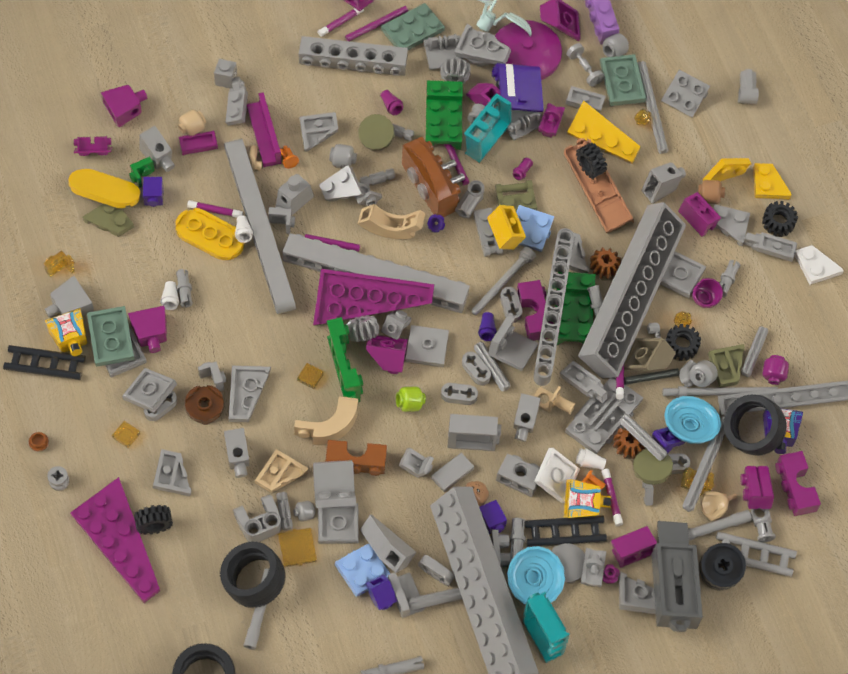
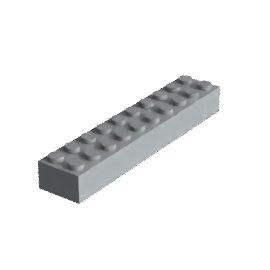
M664 202L647 206L578 355L601 378L619 376L686 227V224Z
M453 487L430 505L488 674H538L539 672L472 487Z

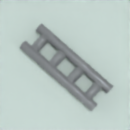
M717 532L716 539L721 540L722 543H733L742 546L741 552L746 560V566L792 577L793 569L787 568L789 557L795 559L797 551ZM749 548L761 550L760 561L748 558ZM769 552L781 555L779 566L767 563Z

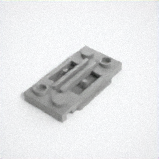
M611 377L604 384L603 389L607 391L608 399L602 403L595 397L590 398L574 416V420L565 430V433L595 454L605 444L612 442L614 435L618 434V429L624 428L620 423V419L626 414L632 418L634 415L633 411L643 401L642 396L625 384L624 398L621 400L617 399L615 377Z

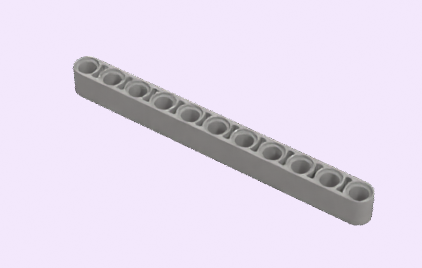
M242 139L224 143L225 152L245 215L253 231L254 244L276 313L281 314L296 310L292 291Z

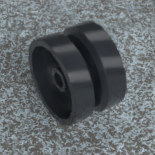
M717 543L709 547L702 555L698 565L699 575L709 588L718 591L728 590L738 584L744 577L746 560L736 546L728 543ZM723 564L725 566V570H723V568H719L718 565Z

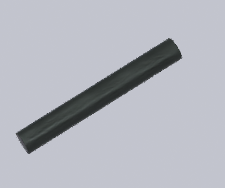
M676 368L624 377V384L679 376L680 373L679 369Z

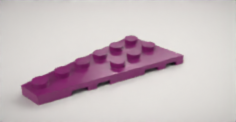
M321 269L313 326L325 324L327 320L342 317V320L432 304L435 284Z
M118 477L70 512V514L141 601L145 603L159 593L160 588L140 533L137 532L132 511Z

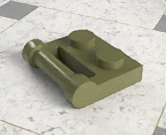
M532 180L508 185L495 184L498 206H514L516 212L519 205L537 210ZM527 190V193L503 196V192Z

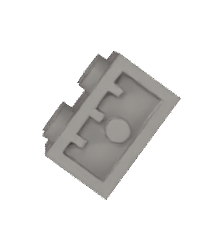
M508 315L492 339L488 355L523 371L536 350L538 343L514 332L515 327L513 323L515 318Z
M352 460L313 463L316 508L356 505Z

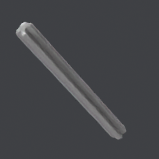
M644 61L638 62L646 96V105L659 154L667 153L668 147L647 65Z
M724 416L720 418L721 427L719 433L709 441L683 503V509L687 512L694 510L725 436L723 427Z

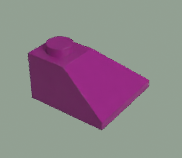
M549 0L540 5V18L544 23L577 41L581 40L579 15L576 9L562 0Z
M377 335L375 338L368 340L366 350L382 370L391 374L402 373L408 339L399 338L396 340L389 336Z

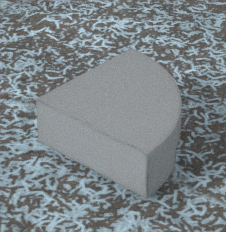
M642 480V488L645 489L644 503L646 506L653 505V485L646 484Z

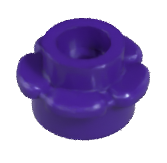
M434 214L429 217L427 226L432 232L438 233L445 228L443 216Z

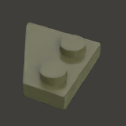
M106 204L100 205L83 216L85 223L95 224L99 229L109 231L118 237L134 228V223L121 208H115Z
M744 344L709 351L708 357L710 362L717 368L718 375L716 379L719 388L739 383L740 369L743 361L742 356L745 348Z

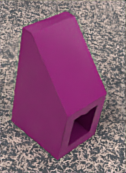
M478 83L466 93V96L475 104L486 106L496 93L500 95V89L492 83Z

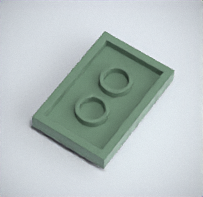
M423 3L382 25L381 30L394 47H403L410 50L423 43V40L428 39V37L432 38L445 31V26L428 5Z
M635 54L600 58L610 106L643 103L646 101Z
M125 306L88 312L87 318L96 367L135 360Z

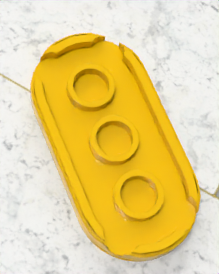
M79 169L72 172L68 179V185L73 193L115 208H126L129 205L132 207L140 200V189L137 185L96 170Z
M193 208V210L189 211L187 209L181 212L176 219V232L183 241L217 259H234L244 249L245 243H241L235 238V226L203 209Z

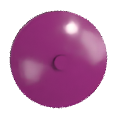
M525 20L530 25L531 36L514 22L502 27L495 37L499 42L510 47L511 53L506 64L538 66L541 69V80L549 77L556 71L561 61L562 45L552 29L542 23Z

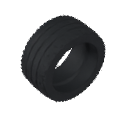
M745 395L735 400L727 409L723 422L724 432L730 443L738 450L749 455L759 456L772 452L779 447L786 435L787 423L784 413L776 403L761 395ZM763 407L767 409L772 419L769 433L757 443H746L739 435L740 419L752 408Z
M245 542L234 547V549L229 551L221 564L220 579L224 589L234 601L248 608H258L271 603L280 594L285 584L286 573L282 561L270 547L261 542ZM257 560L269 562L268 575L262 583L247 590L237 588L238 575L246 565Z
M201 643L186 648L177 657L172 674H184L191 664L205 659L218 662L224 669L225 674H236L233 661L225 650L214 644Z

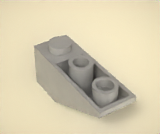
M372 514L360 529L380 560L394 572L406 568L416 554L415 550Z

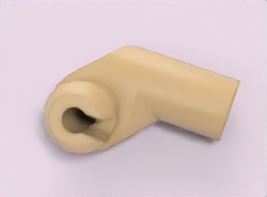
M254 145L249 148L248 158L252 170L261 171L262 162L256 161L258 147Z

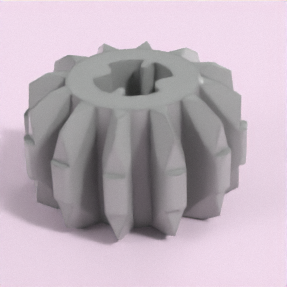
M460 58L446 59L441 65V78L445 81L465 83L470 77V64L466 60H460Z
M374 316L355 317V319L347 323L349 339L351 341L371 340V338H375L379 334V324Z

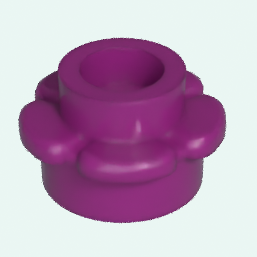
M607 564L604 567L602 580L607 584L617 582L618 576H620L619 569L615 568L612 564Z

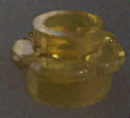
M645 109L640 110L634 117L636 124L643 126L648 124L651 120V114Z
M684 311L677 313L673 320L675 325L678 327L680 324H683V327H686V324L690 325L692 323L691 314Z

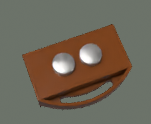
M421 136L403 144L402 166L432 213L445 217L456 212L457 203L460 202L458 194L461 193L457 183L465 180V176L460 174L452 178L448 169L456 166L455 160L443 164L441 157L433 154L434 148L430 141L426 142Z

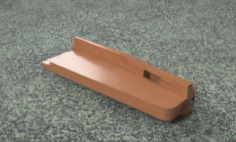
M579 138L576 142L577 145H570L564 149V155L606 234L631 221L634 223V219L608 171L606 170V172L593 179L586 176L585 171H582V167L578 164L580 162L577 161L576 151L591 143V140Z

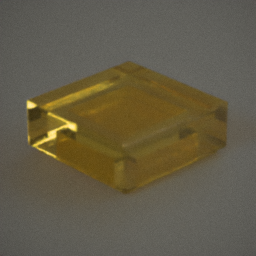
M306 363L297 377V381L315 389L324 375V371Z
M123 421L112 434V437L129 448L140 435V431L126 421Z

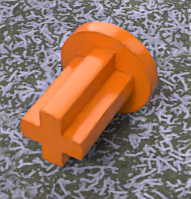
M287 145L280 149L285 168H293L299 163L298 156L293 155Z
M590 470L581 482L600 486L602 490L606 484L591 474L593 471Z

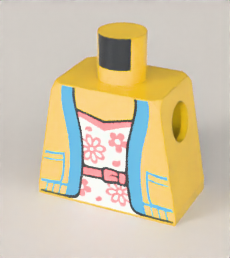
M80 309L45 320L48 332L61 352L70 351L72 356H78L83 352L81 346L86 345L88 342Z
M572 479L566 480L564 518L599 515L600 507L610 508L611 496L601 495L600 486Z

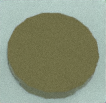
M373 114L361 122L358 134L361 143L365 147L378 151L387 148L391 144L395 136V128L386 116Z
M647 449L638 453L633 463L635 476L646 484L656 485L665 482L671 476L673 470V462L668 454L663 460L659 461Z

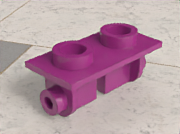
M94 136V143H91V137H77V139H74V146H77L74 153H79V156H88L90 153L108 155L113 148L108 147V145L112 144L111 138L107 136Z

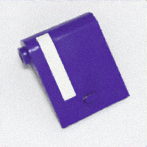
M497 63L496 66H493L492 77L495 78V81H499L500 96L511 102V110L544 111L540 67Z

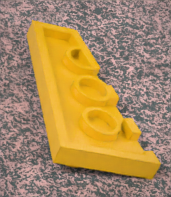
M583 100L567 134L577 139L584 138L587 140L588 138L601 150L633 164L640 146Z

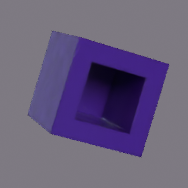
M144 177V206L155 207L163 205V178Z
M497 500L479 507L489 534H492V530H498V533L505 529L507 519Z
M384 574L365 583L373 604L379 610L388 609L398 602L390 580Z

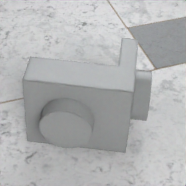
M359 183L364 196H354L358 204L364 206L376 205L382 198V195L371 191L369 185Z
M269 207V223L286 224V233L290 234L291 227L294 228L295 216H292V209Z
M395 310L387 315L381 332L397 340L402 330L410 324L412 318L407 316V313L404 311Z
M217 361L213 363L206 362L198 367L200 378L212 376L215 387L219 391L224 390L223 383L226 382L224 371H219Z
M408 448L398 466L419 478L431 471L433 466L431 463L434 458L431 456L425 458L413 449Z

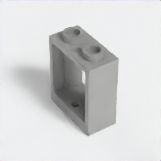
M450 414L448 448L495 451V445L499 444L501 436V424H498V417Z

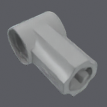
M746 69L740 73L738 103L757 104L759 90L756 88V72L752 69Z
M474 180L469 183L467 191L455 209L459 216L470 218L478 203L483 200L484 185L482 182Z

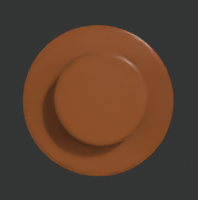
M36 432L29 438V446L34 451H43L49 445L47 435L42 432Z

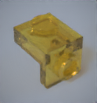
M62 250L56 255L48 257L43 263L45 272L49 277L64 267L71 273L75 272L73 258L69 254L66 256Z
M689 467L684 469L681 482L682 488L690 489L697 472L696 470ZM709 473L700 496L712 490L714 486V473Z

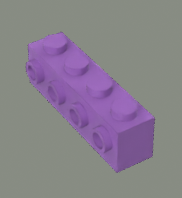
M585 0V5L590 13V20L594 25L595 35L598 37L601 45L606 38L619 33V26L610 0Z

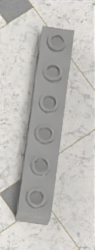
M302 36L299 49V64L405 76L408 48Z

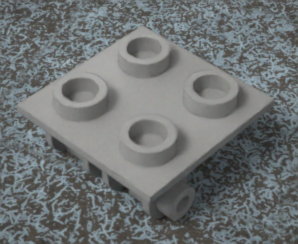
M454 34L448 37L444 35L443 38L441 36H438V38L428 37V39L423 40L430 70L441 69L442 62L446 59L460 58V60H464L462 57L455 56L454 53L459 43L460 35Z
M678 70L661 101L693 117L703 98L705 99L708 95L707 91L710 86Z
M511 110V123L506 131L513 140L532 132L540 126L541 112Z

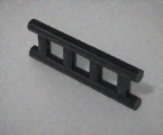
M9 345L8 353H13L11 363L4 362L3 370L81 380L82 373L76 372L78 362L85 363L86 355L72 356L71 353ZM21 354L32 356L30 365L19 364ZM40 357L51 358L49 368L38 367ZM59 360L70 361L68 371L57 369Z
M604 515L525 520L524 527L531 528L532 539H526L527 547L607 542V535L600 534L598 524L604 523ZM591 524L592 535H580L579 525ZM571 525L572 536L560 537L559 526ZM551 527L552 537L540 538L539 528Z

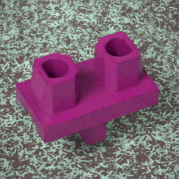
M548 103L538 132H542L543 136L549 138L556 136L565 107H556Z

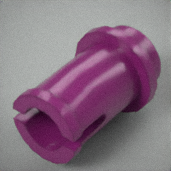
M524 157L519 166L513 169V177L516 180L525 179L526 173L533 166V161Z

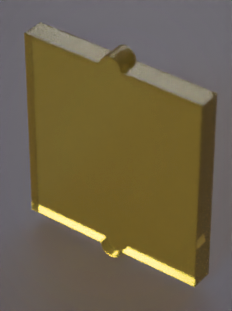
M311 528L293 529V531L278 533L284 567L295 565L301 567L303 564L317 562Z

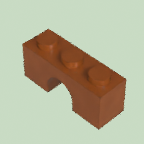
M328 440L325 462L352 460L354 474L361 472L369 473L373 476L385 474L387 445L367 443L366 452L362 456L354 457L347 451L348 441Z

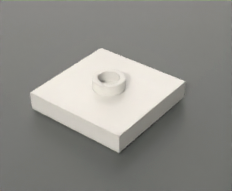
M549 448L534 482L559 502L565 503L566 480H576L580 468L554 448Z

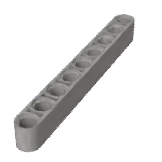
M567 228L558 231L533 376L535 383L540 386L550 383L553 372L574 241V233ZM545 338H550L553 341H546ZM542 355H547L550 358H543ZM540 372H544V373H546L547 375H546V376H542V375H540L539 373H540Z

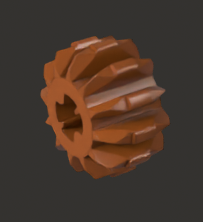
M602 247L601 251L596 250L594 255L591 256L590 269L593 270V274H599L600 279L606 276L609 280L611 276L615 277L622 260L621 257H618V252L612 253L611 248L606 251Z
M626 428L624 430L618 429V434L614 435L613 440L615 442L613 447L618 448L617 454H624V459L627 455H630L633 459L635 454L637 455L642 450H645V447Z

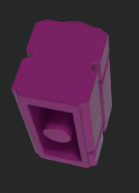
M746 466L744 474L740 475V484L745 488L743 489V501H747L749 509H771L774 494L769 467Z

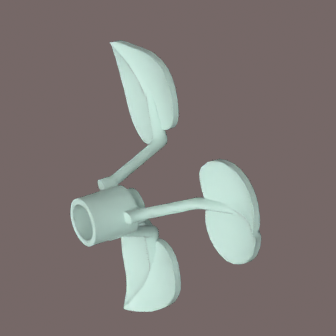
M479 0L485 3L481 18L476 24L480 29L488 32L492 25L496 26L500 20L506 17L522 27L531 36L530 25L523 18L510 12L509 14L504 13L498 19H495L496 15L491 11L497 0H493V2L491 0Z

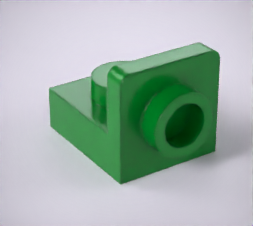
M149 156L131 164L129 176L131 181L137 183L139 188L143 187L141 177L149 176L152 172H155L151 157Z

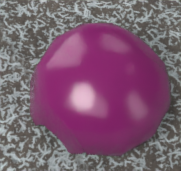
M712 278L702 279L692 290L693 300L702 308L714 307L723 297L722 286Z

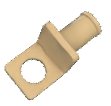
M560 386L557 387L554 394L539 387L534 397H539L542 394L548 396L549 401L544 404L540 403L539 408L549 413L554 407H557L571 414L576 403L561 396Z

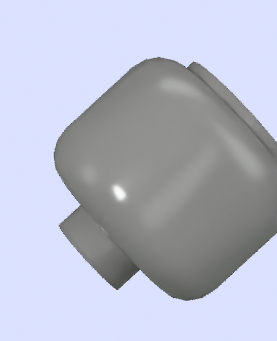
M310 501L298 502L296 504L294 516H298L300 521L314 518L315 507Z

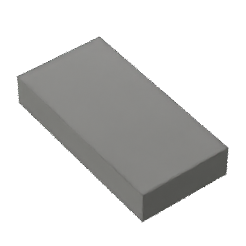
M461 452L431 475V479L445 492L470 473L474 466Z

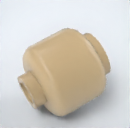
M192 109L180 116L178 127L182 134L186 133L187 135L194 136L205 129L206 119L200 111Z

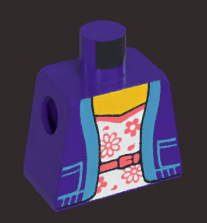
M767 409L763 413V426L766 437L772 424L771 414ZM781 409L786 418L787 428L783 441L774 450L775 453L785 454L787 446L792 447L794 445L803 416L802 411Z

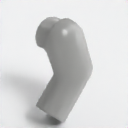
M689 360L679 371L680 381L686 387L693 385L689 376L691 368L696 364L693 360Z

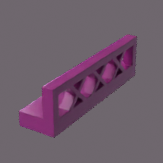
M263 92L258 93L259 102L247 104V110L263 167L281 164V151Z

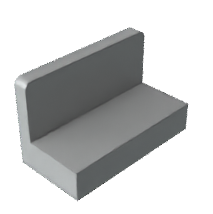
M396 572L389 574L388 579L398 602L396 604L401 617L404 618L423 611L424 608L410 610L407 602L409 598L420 596L411 573L397 577Z

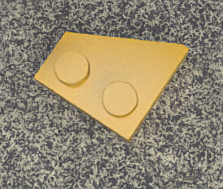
M721 158L702 180L723 181L740 176L746 172L751 162L749 158Z
M754 163L755 198H791V192L773 164Z

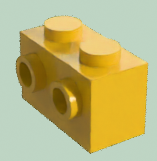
M499 205L487 217L499 249L514 250L526 238L514 206Z

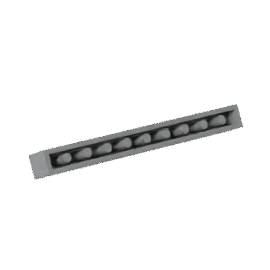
M290 233L283 249V261L321 272V269L435 284L431 305L458 313H463L469 295L470 286L464 282L452 281L444 276H435L427 271H418L406 265H397L389 260H380L372 255H363L355 250H346L337 245L323 243L317 239H308L300 234Z

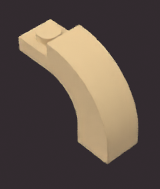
M372 204L362 208L358 225L379 236L392 239L414 238L415 232L423 227L425 213L418 210L407 215H394Z
M339 396L335 414L324 422L295 420V435L301 438L313 437V445L327 444L328 440L341 439L351 430L355 423L358 412V399Z

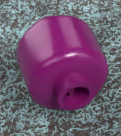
M772 355L764 361L762 375L768 380L769 384L779 385L780 382H784L788 378L789 363L783 356Z

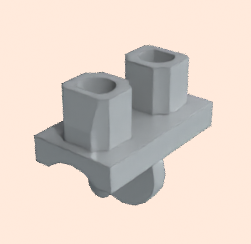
M492 530L490 539L500 567L509 566L511 562L510 553H500V548L509 547V535L498 534V530Z
M586 548L581 584L601 587L606 551Z

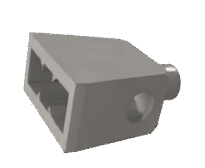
M156 126L139 135V149L146 158L151 157L155 169L163 167L168 172L175 167L171 161L172 150Z
M671 162L650 170L641 191L653 204L674 192L680 180L686 176V172L682 167L677 168Z
M299 174L291 176L278 189L276 207L292 209V215L295 214L314 197L310 184Z
M75 276L51 292L50 297L53 304L44 309L50 319L58 314L62 315L77 309L81 310L82 316L87 315L88 312H94L91 300Z
M521 393L514 421V429H517L516 440L526 442L528 432L533 433L541 398ZM527 418L529 421L528 423H523L522 419Z
M244 428L224 431L230 469H234L236 478L246 477V467L250 466Z

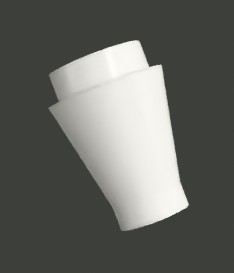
M239 216L237 218L235 238L241 243H247L252 239L253 231L246 216Z
M173 281L165 283L160 303L166 310H174L179 305L176 283Z
M580 448L576 464H579L580 467L603 470L606 459L587 448L585 450Z

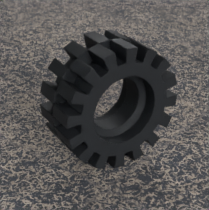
M588 143L576 151L577 161L580 162L578 164L582 167V171H585L586 176L593 179L606 172V159L603 158L602 155L604 154L600 152V148L596 144Z
M775 201L774 204L770 203L766 208L762 224H765L764 229H768L767 232L769 234L774 232L773 236L779 234V237H783V234L787 236L789 232L793 231L798 216L797 211H794L795 208L793 206L789 207L790 203L787 202L784 205V201H780V204H778V201ZM782 215L787 219V222L779 223L773 219V216Z
M680 324L679 327L675 325L673 329L669 330L666 342L676 352L673 359L676 360L677 357H680L679 361H683V358L688 361L690 357L692 359L698 353L701 336L699 337L698 331L695 332L696 328L692 327L689 329L690 325L686 324V327H683V324ZM679 337L689 340L690 345L688 347H680L676 344V339Z
M151 505L149 508L144 507V510L139 509L134 515L137 532L143 533V535L148 533L150 535H153V533L158 534L160 531L165 532L166 529H170L173 526L171 510L166 505L162 507L161 505L156 507Z

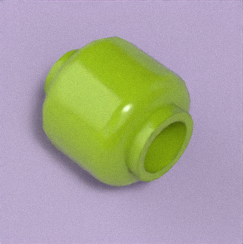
M417 386L402 387L396 393V405L404 412L419 411L426 402L425 393H422L421 389Z

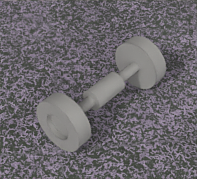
M581 43L574 44L567 51L568 57L570 59L579 58L581 66L590 74L586 79L589 86L592 87L599 84L604 79V74L600 70L592 72L590 64L581 56L584 52V47Z

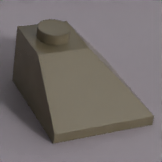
M636 338L624 362V370L649 371L668 368L676 352L664 338Z

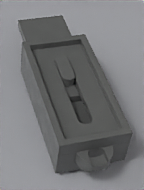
M658 521V543H656L652 552L657 627H669L674 632H686L687 629H697L703 618L697 546L689 545L688 523Z

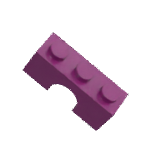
M540 280L518 283L517 293L521 307L532 308L536 311V314L526 316L524 326L527 338L533 341L540 340L546 303L545 287L541 286Z
M803 451L780 455L775 468L777 474H780L782 479V490L787 493L789 509L793 511L794 516L817 512L821 503L815 486L805 488L799 485L796 480L798 477L805 476L809 469Z

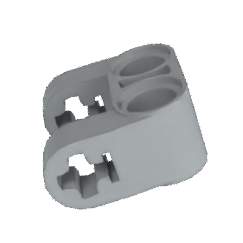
M271 494L261 498L266 513L250 520L243 506L233 509L237 523L249 542H260L281 531V517ZM269 521L277 522L274 526H270L267 523ZM253 528L259 530L255 534L249 533V530Z

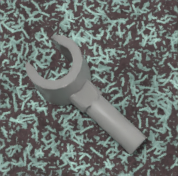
M649 323L647 326L648 334H655L656 338H661L660 325L658 323Z

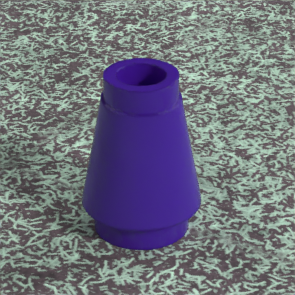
M485 312L482 314L478 335L483 341H492L497 333L494 315L491 312Z

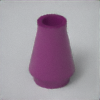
M384 90L381 93L380 97L389 114L398 115L403 111V102L389 90Z

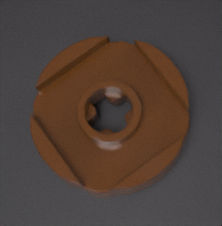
M207 385V387H194L185 398L187 415L193 421L203 425H208L215 421L223 413L224 400L222 393L211 385ZM209 401L208 407H201L200 402Z

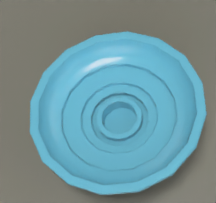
M682 396L673 399L666 407L664 414L666 425L671 433L681 441L690 444H702L712 440L720 431L721 421L719 414L712 405L703 399L694 396Z
M540 546L527 547L518 552L509 564L507 572L508 586L513 595L523 604L527 603L531 595L546 592L545 598L548 597L550 602H553L563 590L565 582L564 567L558 556L549 549Z

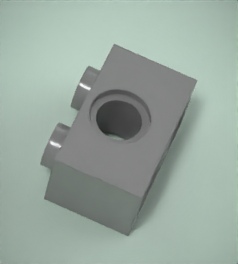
M507 454L497 473L496 481L532 498L538 486L534 481L540 467L523 461L519 456ZM516 472H523L525 475L518 476Z

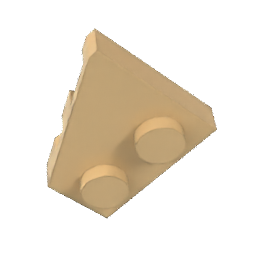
M276 449L255 479V484L273 493L307 474L309 468Z

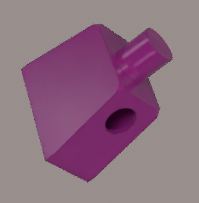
M130 85L101 92L103 104L118 128L142 113L140 102L148 99L144 89L134 93Z
M159 306L128 313L131 327L140 347L148 346L150 353L159 352L161 350L160 343L167 341L165 307Z

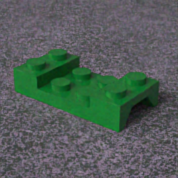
M427 80L425 141H430L433 146L435 144H451L457 150L462 148L463 82Z
M568 272L557 345L565 341L584 344L593 324V308L591 309L592 302L587 288L595 286L596 274Z
M342 317L327 320L330 333L327 336L342 395L343 397L356 398L360 402L361 395L363 394V379L361 374H357L356 368L351 369L350 361L345 356L347 351L346 344H349L348 325L343 323Z

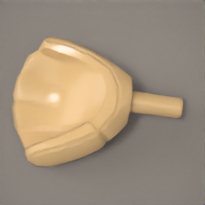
M716 491L705 492L701 499L703 514L710 521L720 519L727 512L729 501L736 499L737 495L727 496Z

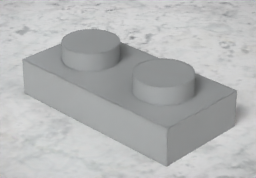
M571 86L566 104L580 108L584 100L600 113L606 96Z

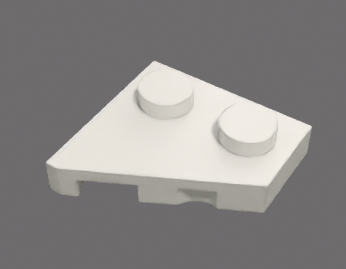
M812 245L795 251L794 256L810 285L842 275L843 269Z

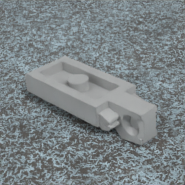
M240 77L233 78V88L229 90L226 124L228 126L245 122L248 92Z
M763 232L761 234L756 233V235L747 233L743 242L744 245L752 247L753 250L790 262L793 261L797 247L796 242Z
M572 361L560 372L561 378L587 397L589 396L591 399L595 397L602 403L608 399L607 391L603 389L604 385L601 384V380L575 361Z

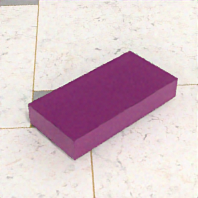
M215 130L197 133L194 136L186 135L179 137L182 155L218 149Z

